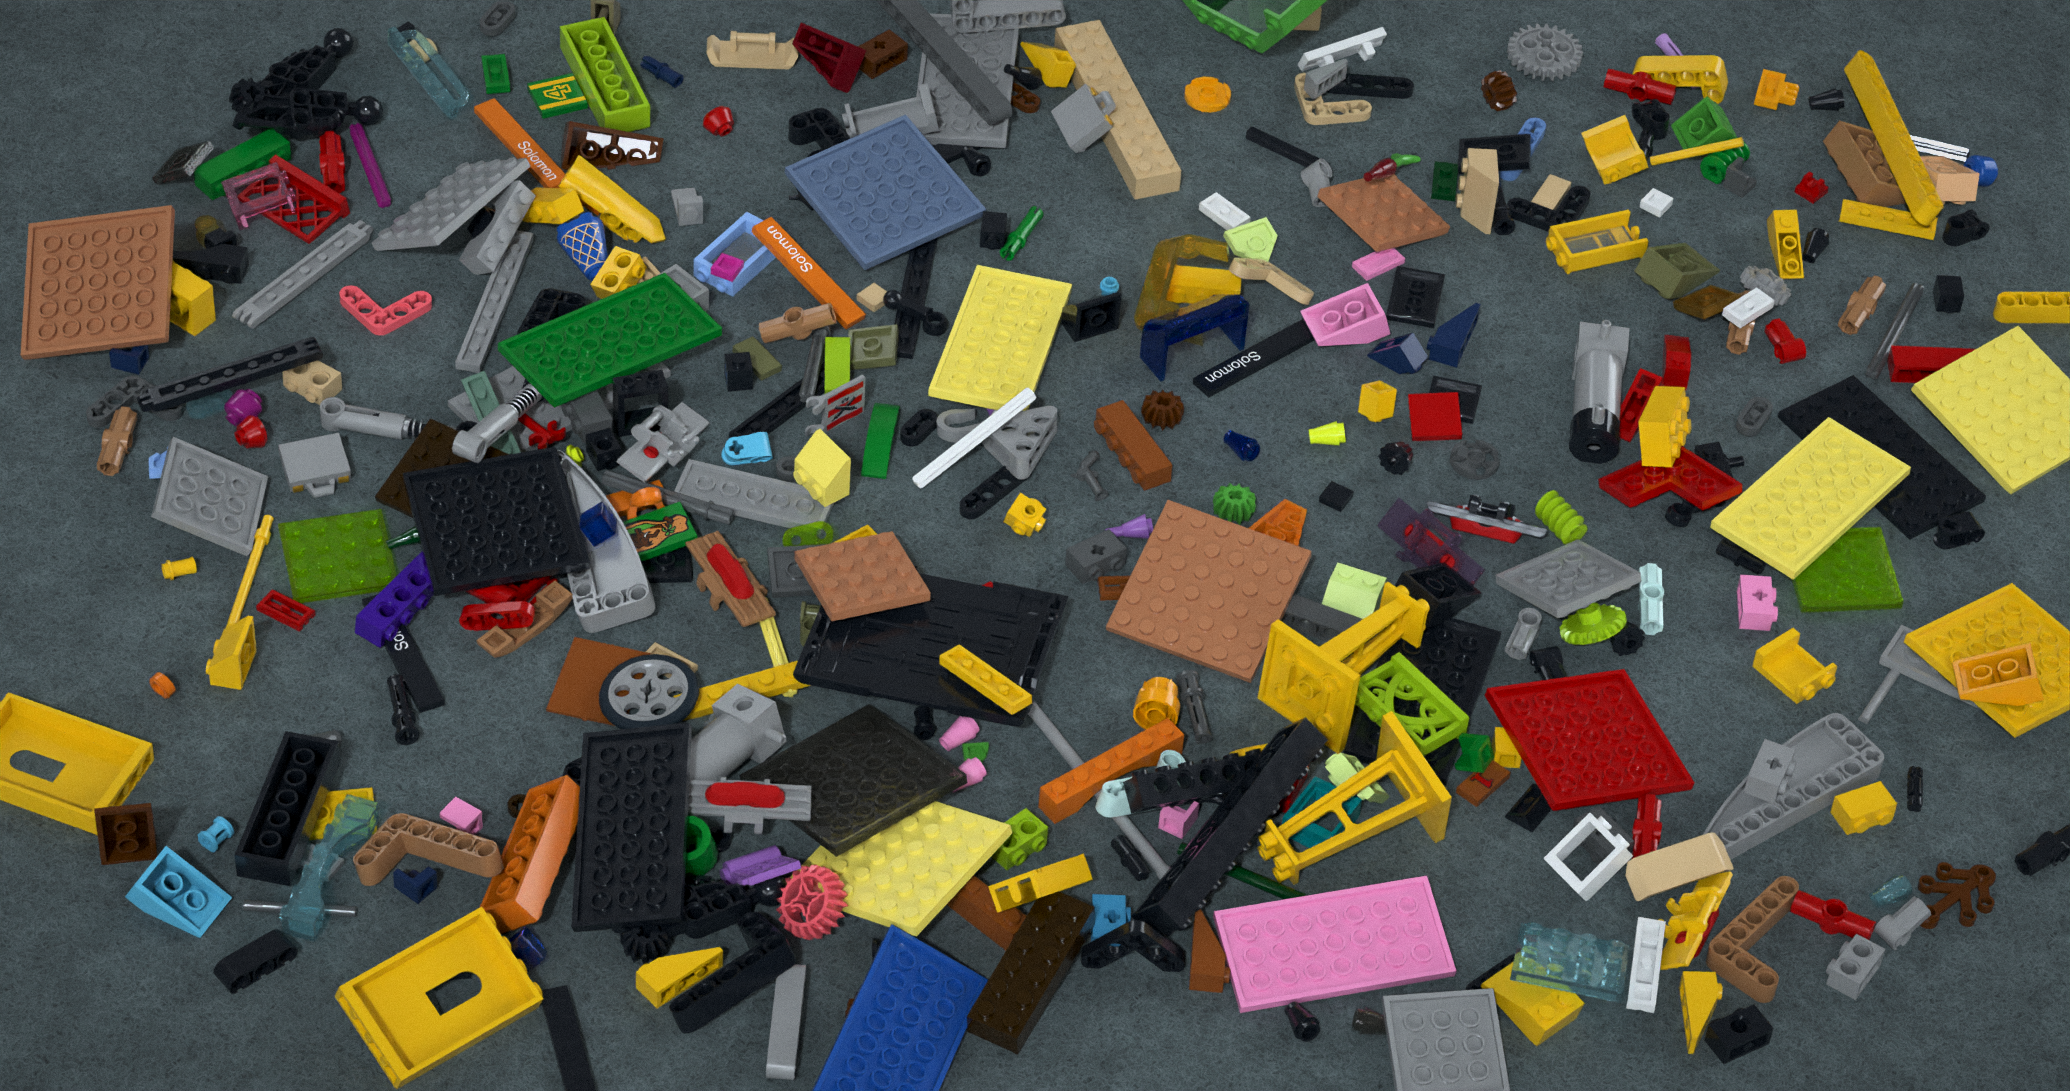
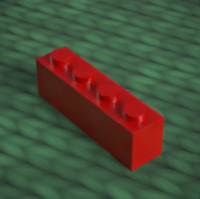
M1891 345L1887 360L1890 381L1917 383L1975 349Z

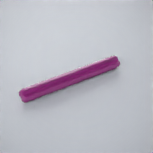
M360 123L351 124L349 127L350 135L377 204L380 208L389 207L391 205V198L364 129Z

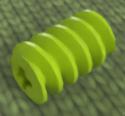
M1555 490L1549 491L1541 497L1535 507L1536 517L1542 520V523L1548 526L1549 530L1554 532L1555 536L1565 545L1577 539L1580 540L1588 530L1587 525L1583 524L1584 518L1578 515L1575 509H1571V505L1565 503V499L1559 496Z

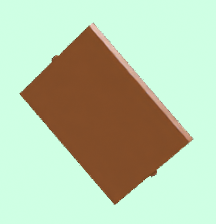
M574 637L546 711L580 718L583 721L589 720L615 726L603 715L599 705V691L607 675L619 664L631 658L650 655L651 653ZM636 673L632 678L642 679L644 673ZM621 690L616 693V696L624 697L629 694V691Z

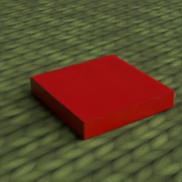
M1458 392L1408 394L1412 441L1462 439Z

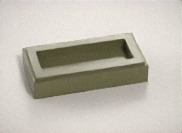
M753 336L733 345V353L750 352L753 373L761 381L782 371V365Z

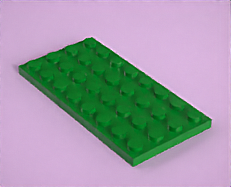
M662 273L498 343V351L555 408L613 383L612 378L634 374L722 336V327L666 273Z

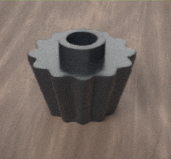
M1392 442L1380 448L1381 454L1378 457L1381 460L1380 465L1386 471L1394 475H1402L1404 471L1409 469L1414 454L1409 444Z
M1628 621L1620 632L1610 637L1613 652L1618 653L1619 656L1636 653L1638 648L1643 646L1642 641L1645 639L1643 630Z

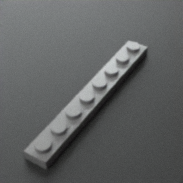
M516 230L494 272L491 273L455 361L456 369L475 373L481 372L534 241L533 233Z

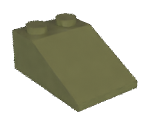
M1687 243L1648 247L1634 272L1641 276V280L1644 283L1655 287L1660 296L1665 299L1682 297L1720 272V269Z

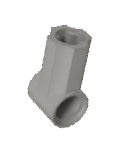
M1322 158L1301 171V178L1306 186L1309 187L1312 204L1315 207H1328L1317 196L1321 188L1330 186L1329 178L1333 175L1330 165Z
M1524 608L1519 612L1518 621L1505 647V652L1510 657L1518 660L1526 659L1534 640L1539 636L1542 616L1538 610Z
M1914 896L1895 914L1884 916L1875 926L1874 932L1895 951L1897 946H1904L1909 941L1911 933L1931 916V911L1923 901Z

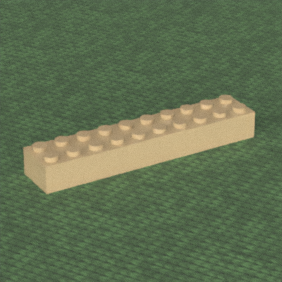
M1100 20L1056 28L1054 47L1068 51L1076 63L1070 78L1076 90L1087 84L1090 88L1093 87L1097 94H1100L1102 91H1108L1116 105L1114 111L1108 115L1113 122V128L1101 137L1134 200L1179 191L1181 169ZM1102 101L1100 104L1103 108H1105L1106 106Z

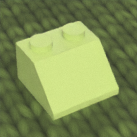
M1337 563L1329 579L1322 604L1364 619L1379 609L1387 578Z

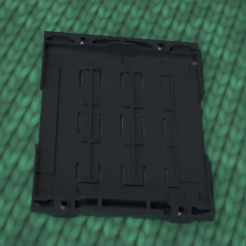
M919 573L931 592L930 601L836 621L830 620L821 605L793 672V676L798 682L866 697L871 695L945 710L950 714L1009 726H1020L1024 723L1025 717L1030 712L1034 702V692L1054 636L1060 629L1068 596L993 581L992 588ZM960 644L1032 695V704L1011 715L939 664V655Z

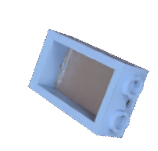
M746 212L694 258V276L699 281L716 287L718 291L734 296L776 258L751 232L753 226L764 220ZM721 253L744 260V267L733 282L711 274V267Z

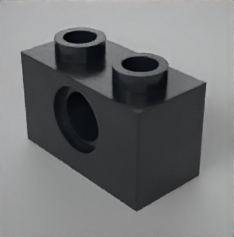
M1751 1005L1747 1008H1739L1729 1016L1722 1019L1717 1018L1710 1022L1704 1041L1720 1061L1726 1064L1768 1045L1773 1027L1755 1005Z

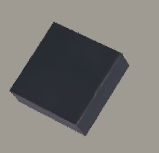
M1331 481L1319 496V502L1341 512L1353 498L1354 491Z

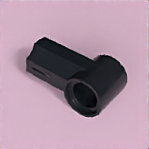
M1558 646L1530 651V664L1535 667L1536 671L1534 673H1539L1542 680L1568 677L1562 666V654Z

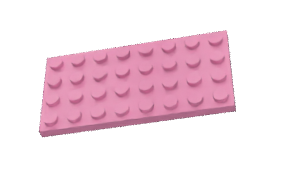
M1427 876L1214 911L1213 914L1220 944L1226 955V965L1230 968V979L1240 1013L1285 1006L1291 1002L1302 1003L1454 977L1456 974L1454 961Z

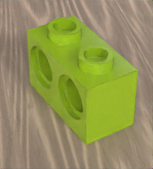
M1027 808L1023 809L1004 822L1011 825L1012 834L991 857L1006 870H1009L1014 865H1021L1030 854L1044 849L1047 844L1048 826Z

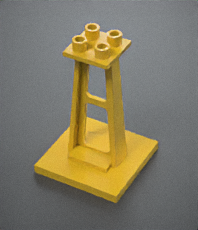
M1386 582L1383 588L1380 607L1377 611L1321 646H1317L1277 619L1271 624L1257 698L1292 723L1306 717L1327 739L1324 745L1339 754L1344 750L1347 743L1361 674L1400 638L1416 648L1420 647L1423 632L1426 629L1427 614L1430 610L1428 602L1424 599L1416 601L1410 597L1408 589L1403 585L1395 587L1390 582Z
M1392 711L1382 716L1377 760L1278 828L1271 819L1266 821L1265 833L1258 836L1261 845L1257 849L1264 861L1274 857L1273 862L1276 867L1272 868V872L1279 883L1289 878L1292 884L1295 885L1298 883L1299 871L1415 816L1435 843L1444 839L1452 797ZM1387 774L1405 801L1360 824H1354L1342 808V803ZM1334 812L1345 827V831L1303 852L1298 853L1293 849L1288 841L1291 836L1326 813Z

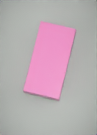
M1395 248L1380 252L1375 251L1353 261L1352 268L1368 281L1404 264L1405 257Z

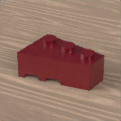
M800 23L792 43L802 56L812 63L816 68L815 70L823 75L831 87L845 93L850 91L867 51L804 23Z

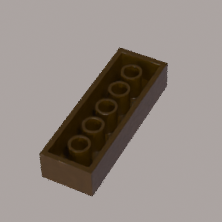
M1059 891L1036 899L967 1015L968 1033L1015 1054H1019L1094 927L1095 907Z

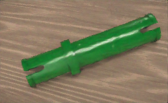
M1032 206L1016 230L1008 235L1006 244L1000 250V256L1003 259L1009 253L1006 260L1011 261L1018 250L1023 249L1026 239L1044 216L1040 208L1034 214L1037 207Z

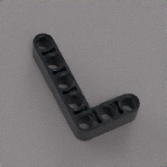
M750 912L738 920L737 925L750 950L671 1002L669 1009L682 1033H691L698 1030L795 964L796 957L786 936L760 913Z

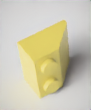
M818 429L795 458L793 475L796 482L805 487L814 500H818L826 507L849 495L851 458L821 429Z

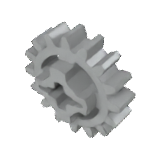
M1748 266L1740 276V282L1744 283L1747 291H1752L1757 287L1775 300V305L1780 304L1783 306L1791 296V289L1787 288L1784 280L1775 275L1770 269L1762 268L1760 270L1756 266H1753V268Z

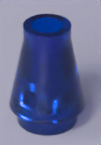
M1233 430L1225 434L1224 443L1242 461L1247 460L1250 462L1257 458L1260 452V445L1256 439L1236 433Z

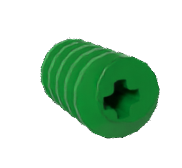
M1729 137V138H1726L1725 140H1730V139H1734V138H1737V137ZM1744 142L1742 147L1708 154L1700 164L1703 177L1715 184L1721 183L1725 179L1727 167L1739 156L1744 161L1750 157V150L1747 144Z

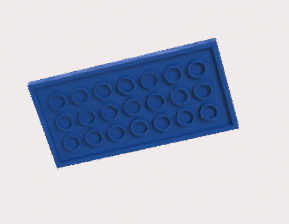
M891 924L884 935L812 1091H939L966 1031L967 1015L988 979Z

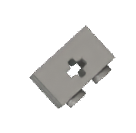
M1764 739L1748 774L1744 793L1775 804L1778 795H1784L1789 782L1786 777H1792L1797 762L1793 761L1795 750Z

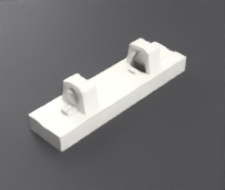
M1381 27L1306 52L1300 59L1298 66L1303 72L1317 66L1322 67L1331 64L1335 60L1359 53L1364 61L1370 60L1375 54L1374 47L1380 46L1387 34L1384 28Z
M1638 917L1627 1009L1654 1013L1666 921Z

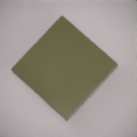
M897 324L849 330L851 370L896 365L899 335Z

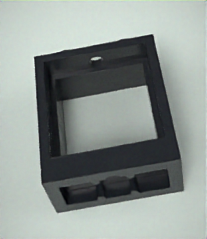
M663 370L612 378L613 421L618 437L632 435L631 429L648 418L655 408L651 407L625 412L624 399L658 393V405L668 409V385ZM660 421L649 430L652 432L659 431L661 428L658 425Z

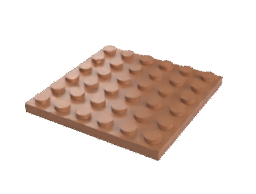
M173 206L29 223L20 354L24 360L169 342L175 209Z
M1167 500L1106 625V630L1251 683L1265 656L1271 624L1277 619L1282 620L1311 558V551Z

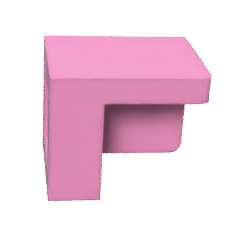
M457 797L440 812V818L454 825L457 830L476 835L483 828L482 811Z
M1194 801L1187 811L1178 806H1173L1172 808L1164 807L1160 811L1158 828L1183 839L1198 818L1199 803Z

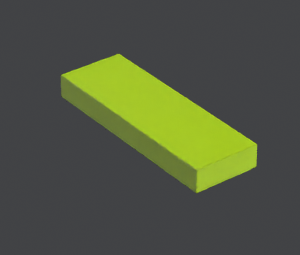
M825 337L826 394L850 381V337Z

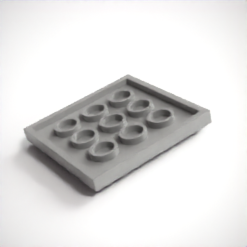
M172 437L168 445L151 517L248 557L254 543L268 476Z
M1579 539L1495 575L1497 585L1556 618L1566 617L1575 610L1586 608L1591 603L1609 598L1612 594L1621 590H1627L1632 585L1641 582L1639 571Z
M1493 988L1382 997L1381 1002L1395 1091H1510Z

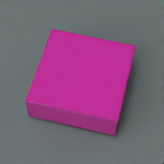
M721 253L711 267V274L733 282L743 269L744 260Z

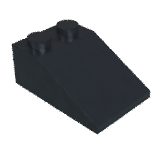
M1445 562L1402 572L1395 584V587L1399 585L1405 586L1409 591V596L1416 601L1424 599L1428 602L1430 610L1426 618V628L1440 625L1481 595L1477 588Z

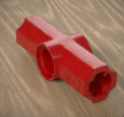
M1609 68L1603 86L1604 88L1627 93L1628 97L1632 100L1638 99L1639 102H1643L1646 99H1658L1659 102L1669 105L1673 103L1677 88L1676 85L1653 80L1651 75L1646 72L1640 71L1633 75Z
M327 131L324 135L320 136L319 140L321 152L319 153L321 175H323V184L340 194L342 191H345L344 152L341 151L340 135H337L334 131Z
M1646 794L1645 796L1638 797L1636 818L1634 819L1632 839L1634 840L1632 859L1656 851L1657 846H1659L1662 822H1660L1661 800L1656 795Z
M1798 890L1790 908V912L1818 923L1820 929L1828 934L1842 933L1851 938L1858 934L1870 940L1876 925L1875 921L1849 911L1846 904L1841 900L1829 899L1825 901L1801 890Z

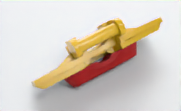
M1731 871L1698 880L1693 892L1683 893L1678 902L1680 905L1673 898L1668 899L1666 907L1674 916H1671L1668 925L1665 924L1664 937L1668 941L1662 951L1660 970L1688 967L1692 959L1700 954L1719 916V905L1733 876Z

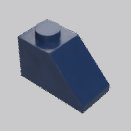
M1414 333L1382 341L1367 354L1370 359L1398 374L1407 372L1413 374L1422 368L1421 364L1428 358Z

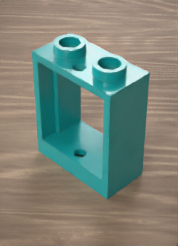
M1315 776L1285 813L1282 824L1310 806L1315 800H1319L1335 789L1336 786ZM1355 795L1342 803V808L1353 823L1360 816L1362 799ZM1340 821L1331 832L1315 823H1311L1291 836L1290 839L1311 848L1345 831V827Z

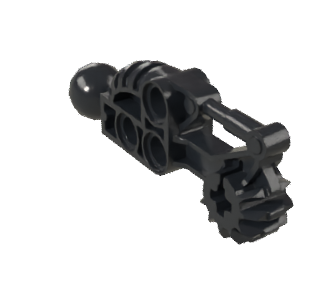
M334 28L326 33L323 41L324 47L315 45L313 49H301L299 52L291 53L283 61L270 66L269 74L262 80L261 86L268 87L271 95L276 96L289 95L294 88L319 90L336 70L335 57L342 58L351 52L353 39L350 33L343 28ZM263 113L253 118L277 121L281 115Z
M252 77L248 81L242 78L238 83H235L229 96L232 110L237 112L232 123L234 128L238 130L244 127L274 128L277 133L286 134L295 139L312 136V134L320 136L321 133L327 131H337L346 115L354 116L360 124L369 126L377 123L383 114L381 102L372 96H362L356 102H348L346 92L308 88H294L289 95L276 96L271 95L268 87L261 86V80L256 83ZM263 113L281 115L277 121L253 118Z
M777 876L754 884L753 888L747 891L740 884H728L723 879L720 882L715 881V879H710V882L707 883L699 881L696 886L685 883L683 922L614 928L612 931L619 933L621 936L620 943L623 945L626 957L631 956L633 963L642 959L643 964H646L647 960L651 959L653 961L658 957L665 956L666 949L671 944V937L686 934L692 939H699L738 923V920L743 915L751 912V906L760 903L767 907L777 906L780 904L777 898L782 897L783 894L779 888L786 887V882L783 877Z

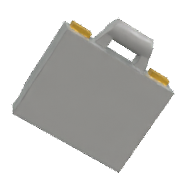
M1084 84L1051 112L1069 147L1075 153L1085 151L1088 146L1113 128V122L1108 115L1114 111L1116 105L1108 91H1102L1100 94H1097L1093 87L1090 88L1087 84ZM1102 101L1106 106L1105 108H1103L1100 104Z
M339 433L278 445L281 464L290 492L295 493L307 489L313 498L334 494L335 483H344L351 480V470Z

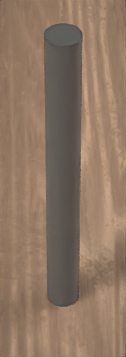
M244 900L243 904L244 911L356 917L357 911L356 906L260 900Z

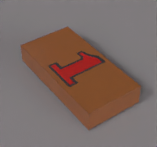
M1492 760L1484 773L1473 772L1457 786L1456 793L1478 807L1510 778L1511 772Z

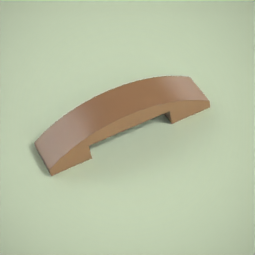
M553 581L536 594L537 602L533 604L535 616L533 623L529 627L500 629L496 625L477 639V644L494 658L515 651L549 627L573 599V594L557 581Z

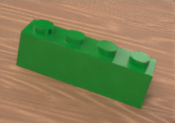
M270 128L194 168L195 186L212 201L220 196H225L230 191L239 186H244L252 179L260 176L270 167L269 160L275 154L285 161L290 160V142L277 133L274 128Z

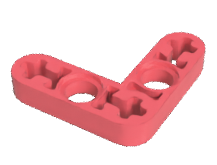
M345 286L339 292L340 304L375 335H386L429 312L432 308V297L425 291H416L384 309L357 286ZM362 309L372 310L370 313L359 312ZM399 311L407 313L404 316L395 315V313Z

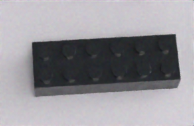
M285 731L234 855L238 877L291 886L340 764L338 741Z

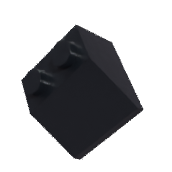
M1120 292L1107 293L1064 306L1062 308L1061 324L1074 342L1117 330L1119 328L1122 294Z

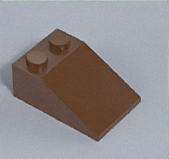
M151 803L94 808L101 865L156 859V832Z

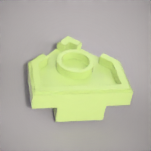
M1267 217L1227 230L1223 235L1234 255L1266 261L1270 259L1278 236Z

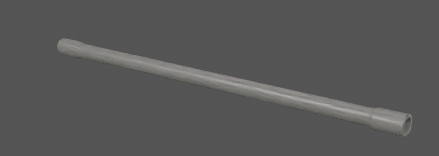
M1034 701L1028 715L1072 769L1084 764L1083 760ZM1101 790L1094 795L1097 800ZM1127 815L1111 817L1156 872L1160 880L1170 866L1163 861Z

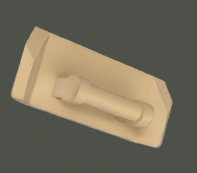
M731 31L730 41H721L714 35L707 38L706 53L710 63L715 67L790 69L798 58V50L792 45L794 38L786 43H775L774 32L762 34Z
M1707 833L1629 860L1625 876L1635 900L1643 901L1653 895L1719 873L1729 872L1733 870V865L1723 842L1716 833Z

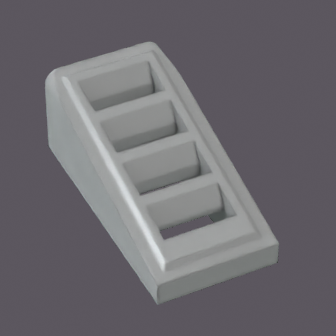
M1345 58L1306 72L1304 91L1311 99H1315L1346 79L1348 60Z

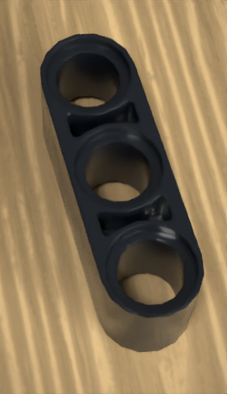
M274 929L220 960L216 964L213 973L230 993L236 994L238 989H244L262 979V975H268L286 965V961H293L297 956L298 949L281 930Z

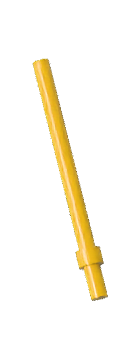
M264 515L260 528L256 530L254 546L226 628L240 620L264 546L268 545L271 537L270 529L274 520L271 515Z

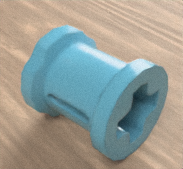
M217 816L213 820V825L206 831H201L197 834L198 841L203 847L214 853L218 850V845L223 840L234 835V829L225 818Z

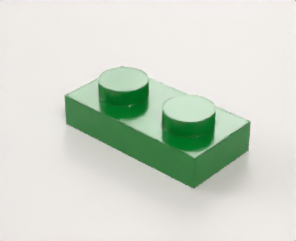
M505 54L481 56L486 94L510 92Z

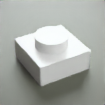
M1653 188L1641 200L1640 208L1660 218L1672 206L1673 198Z

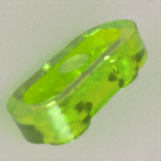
M825 521L796 526L784 533L782 542L784 547L830 544L834 538V529ZM819 529L825 530V538H818L817 531ZM794 535L800 536V544H793L792 537Z

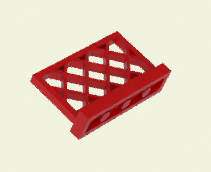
M276 154L269 160L270 167L237 196L239 201L308 244L320 236L339 217L344 219L350 214L346 197ZM271 176L278 179V184L265 185V182ZM294 189L296 190V195L283 196L282 190ZM279 190V197L265 198V192ZM254 193L262 194V199L250 200L248 197ZM312 200L314 205L300 207V201ZM296 201L297 208L283 209V203ZM279 204V210L268 211L266 210V205ZM320 211L331 212L328 217L318 218V212ZM314 212V219L301 220V214ZM297 214V221L286 222L283 220V216ZM315 225V229L308 235L301 231V227Z

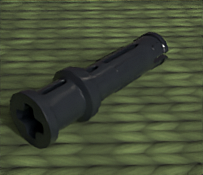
M1499 178L1493 227L1498 235H1509L1515 230V223L1511 218V208L1505 202Z
M395 674L387 679L394 711L391 721L392 725L396 728L395 740L401 745H410L418 740L419 730L414 725L416 717L409 708L403 676Z

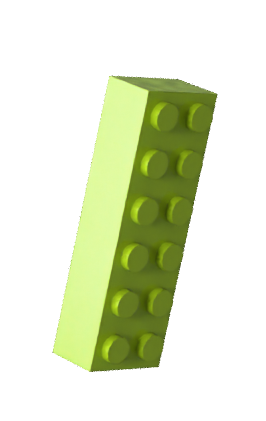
M605 17L560 26V49L599 126L626 132L649 128L650 104Z

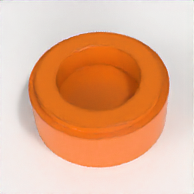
M157 672L149 680L152 689L165 699H168L176 692L171 680L160 672Z

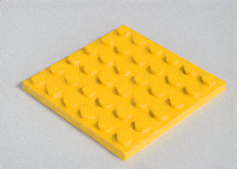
M2013 583L1924 625L1905 636L1904 643L1956 688L1957 683L1952 661L2031 643L2044 700L2021 706L1973 701L2014 738L2070 710V631Z

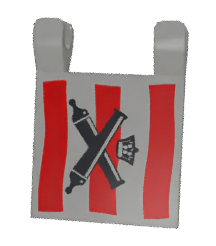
M863 374L822 396H811L806 400L807 408L814 406L812 408L814 415L822 412L821 424L806 427L805 436L815 433L818 429L825 433L864 412L866 377Z

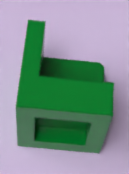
M1461 733L1459 742L1462 755L1454 764L1455 769L1484 773L1494 758L1489 736Z

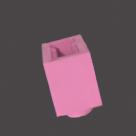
M1740 575L1737 587L1739 629L1770 631L1772 622L1777 621L1778 608L1773 606L1776 600V588L1772 587L1771 577Z

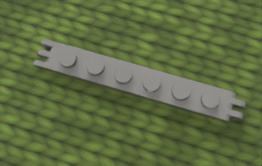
M359 220L354 225L349 223L238 307L232 316L254 329L368 242L373 227L366 225L362 220Z

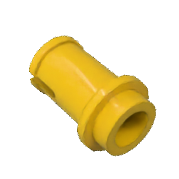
M193 557L173 562L166 560V563L161 564L164 579L170 578L171 581L174 580V577L195 574L197 572Z

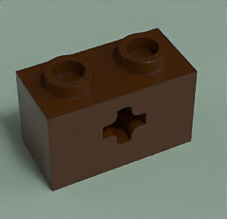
M890 29L858 46L867 50L859 70L871 79L907 60L908 43Z

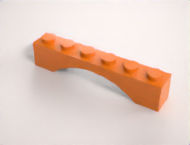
M1166 718L1041 786L1038 807L1056 824L1078 812L1092 796L1102 789L1105 782L1113 781L1132 770L1157 766L1160 755L1165 750H1174L1182 755L1184 734Z

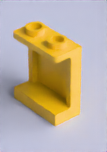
M1625 115L1581 133L1585 147L1604 184H1610L1649 168L1645 154L1640 149Z
M1791 628L1756 650L1752 667L1798 704L1804 699H1812L1816 692L1823 687L1825 689L1829 688L1836 679L1837 665L1831 663L1824 667L1798 645L1800 633L1796 629Z

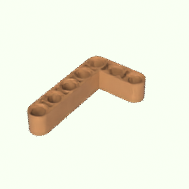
M404 813L394 814L389 817L353 857L359 880L365 886H372L382 881L406 853L483 877H494L504 869L496 842Z
M1789 876L1777 878L1717 934L1709 944L1706 956L1707 967L1761 1003L1773 1000L1779 976L1772 968L1747 951L1790 911L1799 890L1798 882Z

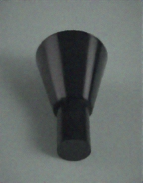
M1006 64L1004 67L1005 73L1014 76L1028 90H1034L1041 82L1042 75L1038 68L1015 67L1010 64Z

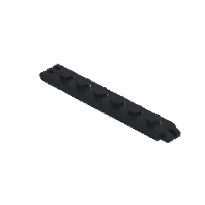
M309 337L149 388L145 394L137 397V401L143 412L150 410L158 412L320 360L323 357V353L316 338Z

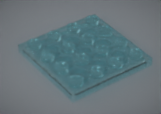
M1521 923L1510 980L1621 1003L1630 945L1616 939L1608 941L1598 939L1591 934L1579 935L1570 933L1563 928L1549 929L1537 923Z

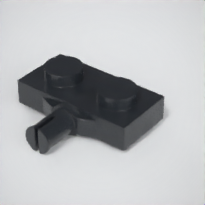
M1719 442L1695 446L1694 452L1697 456L1732 478L1733 475L1730 468L1744 466L1742 455L1728 458L1723 453Z

